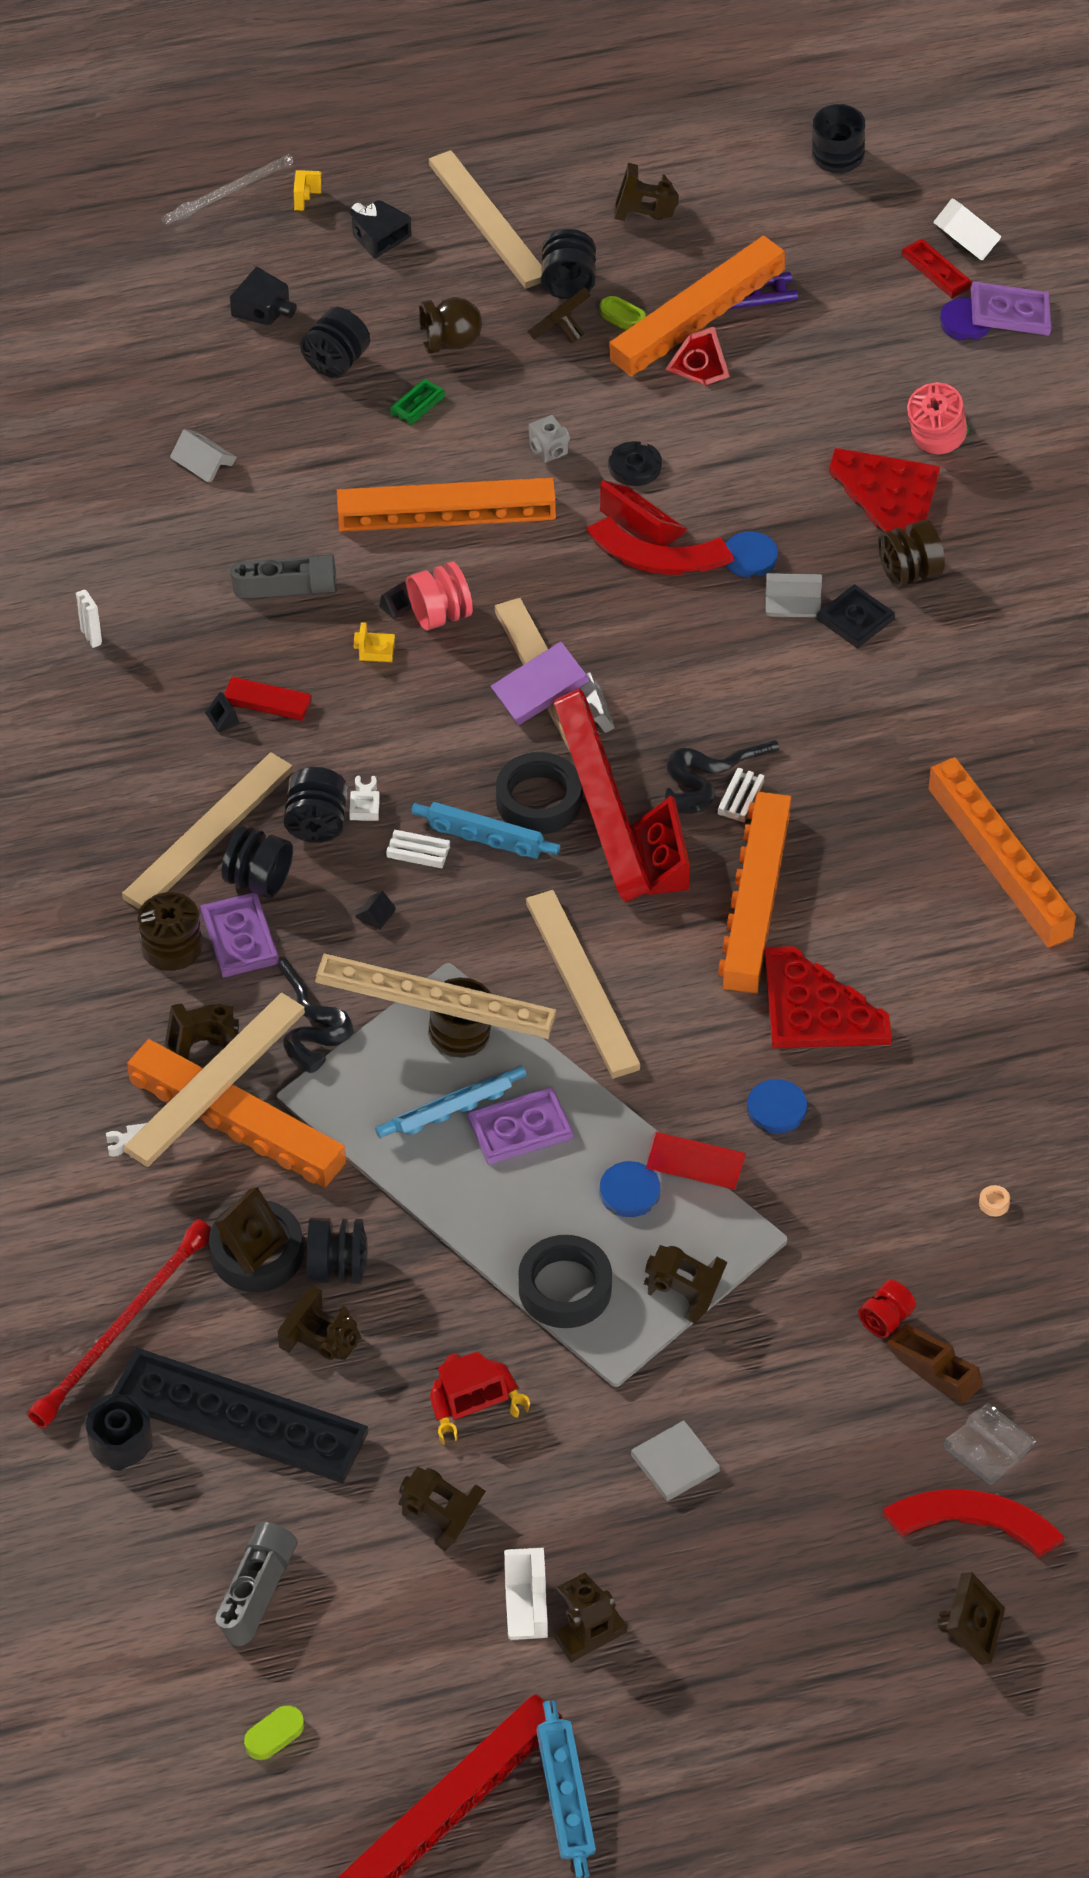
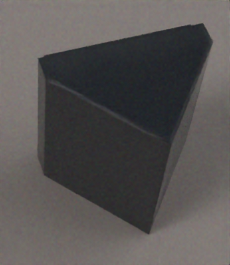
M404 581L381 594L379 607L392 619H396L412 609L407 586Z
M219 692L205 714L215 729L221 732L240 723L235 710L224 693Z
M384 891L370 896L356 914V918L381 930L395 912L396 907Z

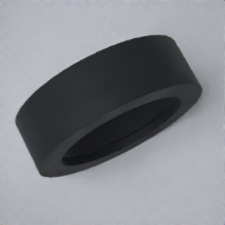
M545 752L527 753L512 759L504 765L497 776V809L506 823L541 832V834L557 832L567 827L576 819L582 805V785L576 768L568 760ZM543 777L560 783L566 791V796L559 804L553 807L531 809L520 805L511 793L520 782L530 778Z
M266 1200L288 1237L286 1247L276 1260L260 1266L255 1272L249 1274L244 1273L240 1264L227 1252V1246L223 1245L220 1241V1231L215 1222L228 1209L215 1220L209 1236L211 1261L215 1272L226 1284L242 1291L264 1292L282 1286L297 1273L303 1260L302 1231L296 1217L280 1204Z
M556 1235L545 1238L534 1244L525 1253L520 1262L518 1279L521 1303L534 1319L545 1325L556 1328L583 1326L598 1318L610 1302L612 1294V1268L610 1261L604 1251L588 1239L574 1235ZM573 1261L588 1268L596 1282L593 1289L585 1297L573 1302H558L544 1296L538 1290L535 1279L538 1273L551 1263Z

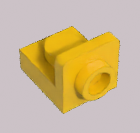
M296 170L293 191L294 210L304 211L305 200H310V194L321 193L322 181L320 171Z
M361 622L360 632L354 633V649H359V660L393 662L395 634L367 633V623Z

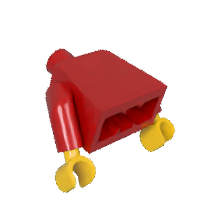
M473 1352L463 1357L454 1353L449 1355L445 1359L444 1364L438 1367L439 1378L434 1380L430 1401L435 1419L440 1421L438 1435L439 1441L443 1445H445L443 1437L445 1432H452L455 1442L458 1439L457 1428L453 1423L449 1422L450 1417L453 1420L459 1419L509 1399L508 1395L511 1398L509 1411L513 1417L518 1418L519 1409L516 1404L522 1405L526 1412L529 1410V1398L524 1394L518 1393L519 1387L508 1367L503 1363L486 1359L479 1352Z

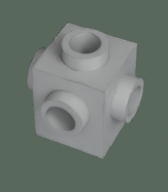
M553 415L529 424L530 448L535 455H539L544 463L568 454L569 433L564 426L561 427Z

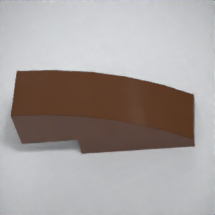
M905 1324L886 1342L887 1348L912 1371L930 1385L963 1405L984 1385L979 1367L955 1356L952 1346L908 1324Z

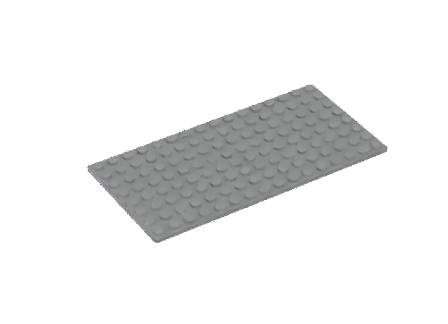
M445 963L427 978L445 982L448 979L468 977L451 963ZM395 1002L354 1033L348 1040L327 1054L325 1063L313 1073L305 1071L277 1093V1100L281 1105L304 1124L345 1145L346 1160L530 1317L532 1316L525 1310L519 1297L518 1271L525 1253L537 1242L556 1235L579 1236L599 1246L607 1255L612 1268V1294L604 1312L592 1322L575 1328H556L545 1325L536 1319L534 1320L613 1387L623 1384L693 1324V1322L684 1318L689 1308V1302L680 1292L670 1288L667 1292L656 1290L651 1296L648 1295V1286L644 1285V1280L646 1277L649 1278V1274L645 1273V1268L649 1256L656 1255L659 1245L665 1247L676 1246L683 1250L685 1254L707 1266L717 1256L728 1262L707 1310L709 1311L787 1244V1236L729 1188L658 1171L654 1172L661 1183L660 1199L657 1204L655 1203L651 1207V1211L637 1217H622L615 1214V1211L609 1207L607 1209L600 1197V1180L603 1174L613 1165L625 1161L640 1162L647 1165L651 1137L653 1133L658 1131L542 1037L491 1025L489 1042L482 1051L474 1056L465 1058L450 1057L439 1052L430 1041L428 1035L430 1010ZM519 1065H522L526 1071L527 1076L511 1082L512 1087L504 1090L503 1096L494 1100H487V1098L477 1102V1107L465 1112H461L460 1109L450 1113L451 1117L443 1122L433 1123L431 1121L424 1124V1129L415 1134L407 1135L402 1132H394L380 1139L375 1131L376 1126L387 1123L394 1117L495 1074L509 1071ZM553 1087L574 1132V1139L488 1165L467 1119V1112ZM573 1261L551 1263L544 1267L535 1279L538 1290L547 1298L558 1302H573L585 1297L593 1289L596 1282L588 1268ZM681 1269L677 1270L679 1275L692 1281L693 1276Z

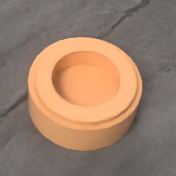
M991 1185L981 1191L979 1207L985 1214L997 1217L1008 1211L1010 1194L1005 1188Z

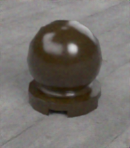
M458 297L443 300L437 307L432 300L421 301V306H419L420 330H426L428 340L423 342L427 354L438 353L441 345L449 349H462L472 345L480 336L482 328V317L479 309L467 299Z

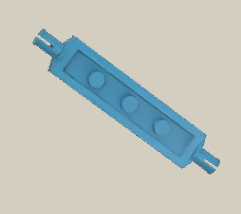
M433 802L430 807L414 803L412 806V815L427 818L430 828L441 833L452 834L469 841H476L490 845L493 848L504 849L517 853L520 856H528L535 859L538 858L541 852L558 856L560 851V844L545 841L541 832L437 802Z
M519 1065L509 1071L495 1074L394 1117L391 1121L376 1126L375 1131L380 1139L394 1132H402L407 1135L415 1134L424 1129V1124L431 1121L433 1123L443 1122L451 1117L450 1113L459 1109L461 1112H465L477 1107V1102L485 1098L487 1100H494L503 1096L504 1090L512 1087L511 1082L527 1076L526 1071L522 1065Z
M552 1700L551 1703L546 1701L543 1703L546 1721L538 1725L536 1731L561 1859L573 1860L576 1878H582V1876L583 1878H588L590 1873L586 1858L593 1855L596 1848L571 1721L559 1719L556 1700Z

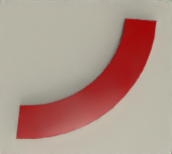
M611 516L586 527L588 535L605 553L620 559L625 565L650 573L683 575V572L698 570L705 572L734 562L733 554L721 537L693 546L667 547L647 543L635 538L617 525Z
M944 1489L924 1492L899 1500L884 1508L882 1513L901 1537L924 1527L940 1524L941 1521L960 1520V1523L986 1527L988 1524L1004 1530L1007 1535L1027 1547L1038 1559L1064 1543V1536L1038 1513L1011 1499L976 1490Z

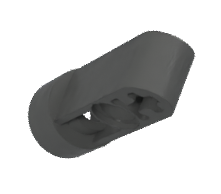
M333 554L242 561L234 564L230 569L234 594L239 598L336 593L337 591L336 567Z
M261 1522L256 1525L245 1549V1555L216 1615V1623L228 1642L233 1646H243L253 1638L281 1575L287 1568L297 1547V1538L280 1525L270 1522Z

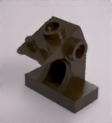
M628 163L614 205V218L625 221L628 211L649 215L657 220H661L663 217H672L675 207L679 203V194L666 175H662L658 185L646 184L638 180V165ZM643 196L656 198V201L650 203L642 202Z
M183 1003L171 1005L165 1047L187 1060L191 1047L199 1041L207 1040L208 1043L220 1045L224 1049L239 1034V1019H234L233 1006L212 1004L186 1011Z
M659 1245L656 1255H650L648 1258L645 1273L649 1274V1278H645L644 1285L648 1286V1295L650 1296L656 1290L667 1292L670 1288L683 1294L689 1302V1308L684 1318L696 1323L707 1312L728 1262L717 1256L707 1266L685 1254L683 1250L676 1246L665 1247ZM681 1269L693 1276L692 1281L679 1275L677 1270Z
M312 1285L278 1329L279 1348L290 1353L296 1343L300 1342L318 1351L329 1360L334 1358L346 1360L362 1336L357 1329V1323L350 1316L345 1306L340 1309V1313L336 1318L328 1316L321 1311L323 1308L322 1290ZM321 1329L327 1331V1337H322L317 1334L320 1332Z
M416 1467L411 1477L406 1476L400 1486L399 1493L402 1494L398 1505L402 1506V1515L404 1517L408 1513L419 1516L423 1512L436 1520L442 1532L435 1545L446 1551L456 1541L486 1491L475 1484L464 1494L442 1479V1476L437 1471L430 1468L424 1470ZM432 1492L441 1495L449 1501L445 1508L429 1498Z
M586 1573L580 1574L557 1587L570 1608L566 1611L570 1623L554 1631V1638L570 1662L627 1633V1625L616 1611V1604L608 1590L603 1591ZM594 1627H599L598 1629L591 1632V1629H593Z

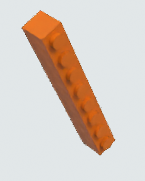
M763 235L610 341V360L631 377L639 371L645 370L649 364L659 357L666 355L669 350L678 344L683 343L689 334L703 329L709 322L722 316L729 308L742 302L752 292L762 288L772 278L779 276L785 270V251Z
M553 477L337 489L339 532L556 520Z
M956 757L930 767L929 791L1047 948L1073 938L1076 915Z
M757 791L755 803L750 802L748 819L752 821L751 825H745L744 841L748 843L747 847L742 846L740 851L739 863L743 864V869L737 868L735 886H739V890L733 891L731 908H734L735 912L728 915L727 931H731L730 937H724L722 953L726 954V960L720 959L718 977H723V989L758 994L765 947L767 945L790 818L791 796Z
M148 1039L127 1062L129 1080L139 1089L144 1088L150 1091L163 1102H169L203 1069L151 1039ZM233 1084L199 1117L208 1127L219 1129L228 1134L235 1142H242L248 1145L257 1154L268 1156L277 1161L284 1169H291L302 1175L308 1182L317 1183L324 1188L328 1186L346 1164L345 1145Z

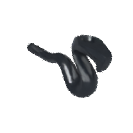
M777 740L738 750L721 760L713 759L691 748L674 750L669 755L666 763L668 774L678 784L698 791L674 793L671 788H667L665 800L670 796L674 797L678 813L694 814L702 811L713 802L715 790L709 781L690 772L687 768L712 774L729 771L741 761L779 751Z
M282 959L278 963V967L294 988L297 1002L304 1006L305 1013L303 1015L313 1022L329 1026V1028L298 1027L289 1031L283 1038L284 1049L291 1061L300 1069L313 1073L325 1063L326 1055L324 1052H311L301 1041H309L325 1046H337L352 1036L354 1031L353 1025L345 1011L336 1007L315 1006L311 1004L307 987L287 959Z

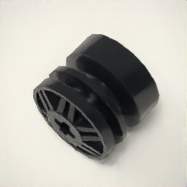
M833 104L819 110L813 118V160L820 168L832 173H845L854 170L862 163L865 157L864 116L856 108L845 104Z
M576 229L558 230L547 236L542 245L541 283L549 294L560 299H570L584 287L588 292L592 290L595 286L596 246L593 239L586 233Z
M331 307L319 318L316 325L311 327L309 332L302 337L300 342L301 353L307 363L320 374L329 378H339L367 350L371 342L370 333L362 320L350 310L342 307Z
M308 767L293 773L288 781L287 802L284 813V827L297 839L315 843L331 841L338 837L344 827L348 793L347 783L344 778L335 771L323 767Z
M242 825L234 833L226 848L221 868L222 879L224 882L236 884L240 888H246L249 885L251 892L267 898H273L282 888L292 864L293 845L291 841L275 835H269L266 838L264 831L254 830L251 826Z
M310 1218L307 1236L308 1283H329L332 1270H338L340 1283L346 1284L347 1272L352 1270L353 1284H361L363 1273L367 1266L368 1238L364 1230L363 1219H355L353 1233H349L348 1219H342L339 1232H333L331 1218Z

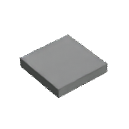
M684 1420L631 1450L632 1458L666 1502L720 1472V1465Z

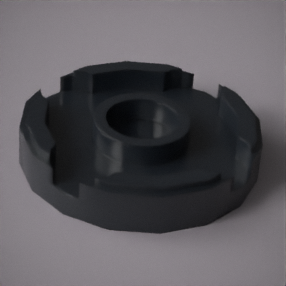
M639 441L625 442L613 449L612 455L609 456L608 468L611 476L622 484L629 486L647 485L660 475L662 458L660 452L648 443L646 446L641 445Z

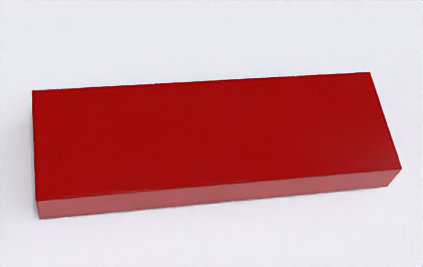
M921 238L902 249V256L951 299L971 288L972 281L924 239Z
M231 677L224 692L231 705L301 721L304 720L312 701V696L309 693L237 677Z

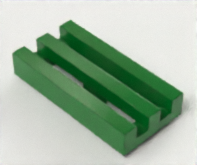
M424 378L390 407V413L394 417L398 415L401 421L406 419L407 424L412 426L445 397V390ZM427 388H429V390H427L422 396L420 395V394H422ZM414 400V402H413L408 408H406L405 410H403L406 406H408V405Z

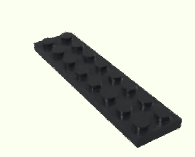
M136 1347L112 1394H117V1396L127 1397L128 1394L137 1397L145 1404L151 1418L342 1484L368 1435V1426L138 1347Z

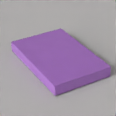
M973 281L971 286L973 325L1050 335L1052 328L1049 292Z
M559 642L491 685V688L519 726L554 704L555 699L589 682V679L564 644Z
M256 893L200 905L201 914L223 978L279 963V956Z
M553 1087L467 1112V1119L488 1165L574 1139V1132Z

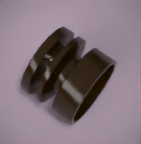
M927 519L908 524L904 530L899 527L893 529L892 532L880 533L878 537L880 560L888 579L896 588L907 585V583L916 582L918 576L926 579L943 573L945 557L941 540L936 529Z
M174 892L156 894L147 899L140 907L137 918L144 959L151 966L167 971L184 969L193 964L200 956L203 945L197 905L190 897Z
M458 977L444 982L491 994L482 983L471 978ZM430 1011L428 1035L432 1045L439 1052L450 1057L465 1058L476 1055L489 1042L491 1025Z

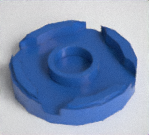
M747 531L734 535L726 542V546L734 557V562L727 564L726 567L736 575L750 578V575L764 576L771 572L777 564L778 548L775 542L767 535Z
M782 1079L767 1080L759 1083L751 1090L747 1099L748 1116L755 1126L765 1128L766 1132L773 1134L787 1133L795 1130L801 1124V1121L805 1119L807 1099L801 1088L792 1082Z
M625 1161L617 1163L605 1171L600 1180V1197L603 1205L607 1209L609 1207L611 1210H614L615 1214L622 1217H637L645 1215L651 1211V1207L655 1203H658L661 1183L657 1174L653 1170L646 1169V1165L640 1162Z

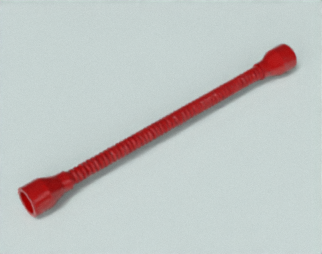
M197 1219L186 1230L183 1241L178 1246L175 1254L144 1287L141 1293L136 1296L134 1301L129 1304L112 1326L107 1329L97 1343L92 1346L90 1351L85 1354V1357L80 1360L57 1388H54L48 1395L38 1399L27 1411V1416L35 1425L44 1429L48 1427L55 1419L60 1404L65 1400V1396L85 1375L88 1369L93 1366L95 1361L100 1358V1355L113 1343L183 1261L209 1243L211 1227L206 1222Z

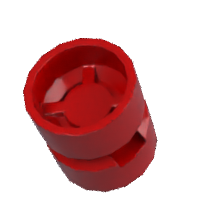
M887 1280L875 1292L874 1297L871 1296L858 1309V1317L863 1326L873 1335L879 1338H887L900 1325V1322H903L916 1309L917 1304L912 1293L904 1285L895 1280Z

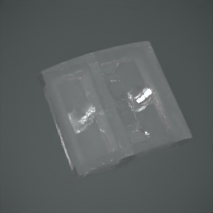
M986 1403L968 1416L967 1422L963 1427L945 1439L943 1448L991 1486L1026 1455L1034 1446L1036 1440L991 1404Z

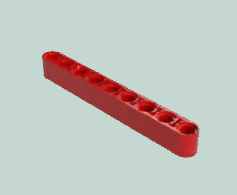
M578 688L555 699L554 704L614 883L624 903H627L651 892L652 887L589 703L583 691Z
M538 1694L528 1698L338 1878H400L539 1747L536 1729L538 1725L546 1721L543 1703L546 1701ZM558 1712L559 1719H562V1715Z

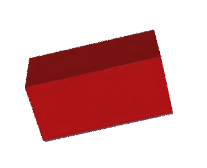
M602 480L600 484V512L607 517L611 516L615 523L637 539L659 546H669L687 531L685 526L632 488Z
M670 796L631 826L652 887V891L646 893L648 895L689 890L690 862L674 797Z
M655 1132L651 1137L646 1169L735 1190L746 1153Z

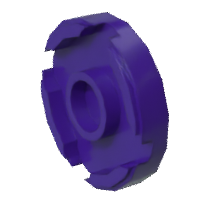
M971 298L954 299L945 304L941 310L940 322L942 330L948 336L957 340L966 341V338L980 339L987 335L991 327L973 325Z

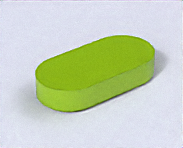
M616 296L606 297L599 304L600 316L624 330H628L646 317V313L642 309Z
M281 1706L250 1728L244 1737L246 1753L255 1760H266L299 1737L304 1729L303 1715L300 1710L293 1706Z

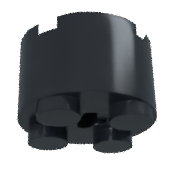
M108 1394L95 1401L89 1408L86 1420L88 1443L92 1455L100 1463L109 1466L112 1470L121 1471L125 1467L142 1460L151 1450L152 1432L147 1407L140 1399L128 1394L127 1397Z

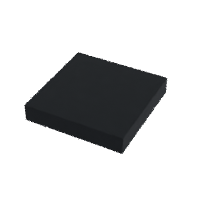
M854 584L817 613V620L858 649L895 620V612Z

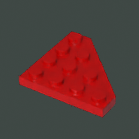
M835 448L829 466V474L834 480H838L844 486L845 493L855 504H860L865 510V515L876 528L880 527L883 532H892L895 528L900 527L904 530L908 524L928 519L941 466Z
M795 946L765 947L764 955L772 1049L891 1045L892 1035L889 1013L882 1008L876 1009L866 1002L865 996L849 985L845 987L834 979L835 975L817 962L813 964L803 957V952Z

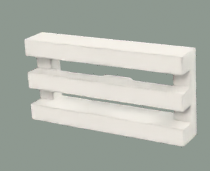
M84 589L76 593L80 629L83 634L85 633L86 639L90 640V645L94 648L101 645L102 642L98 607Z
M737 768L718 807V815L745 823L748 817L750 802H755L757 791L760 792L764 783V775L759 774L756 777L754 772L748 771L745 774L743 769ZM740 781H743L730 810H727ZM749 784H754L741 813H736Z
M394 829L393 838L390 840V847L386 851L387 858L442 869L450 848V841ZM424 853L432 854V855H437V856H440V857L431 856V855H426V854H424Z

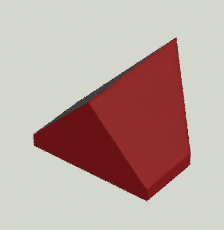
M715 327L689 334L665 370L702 385H708L729 378L730 375Z

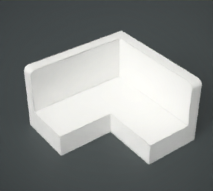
M953 198L933 222L980 260L985 259L1002 237Z
M544 1548L505 1550L508 1638L510 1640L548 1638Z

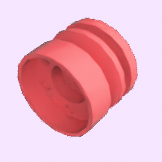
M945 383L925 384L916 389L910 396L907 405L913 441L921 450L937 455L949 453L958 448L965 440L968 431L962 396L957 389Z
M454 561L445 563L443 567H434L433 576L427 570L407 577L406 585L409 601L417 621L424 630L428 631L445 625L446 616L451 621H457L459 617L466 618L472 615L473 606L469 587L461 569Z

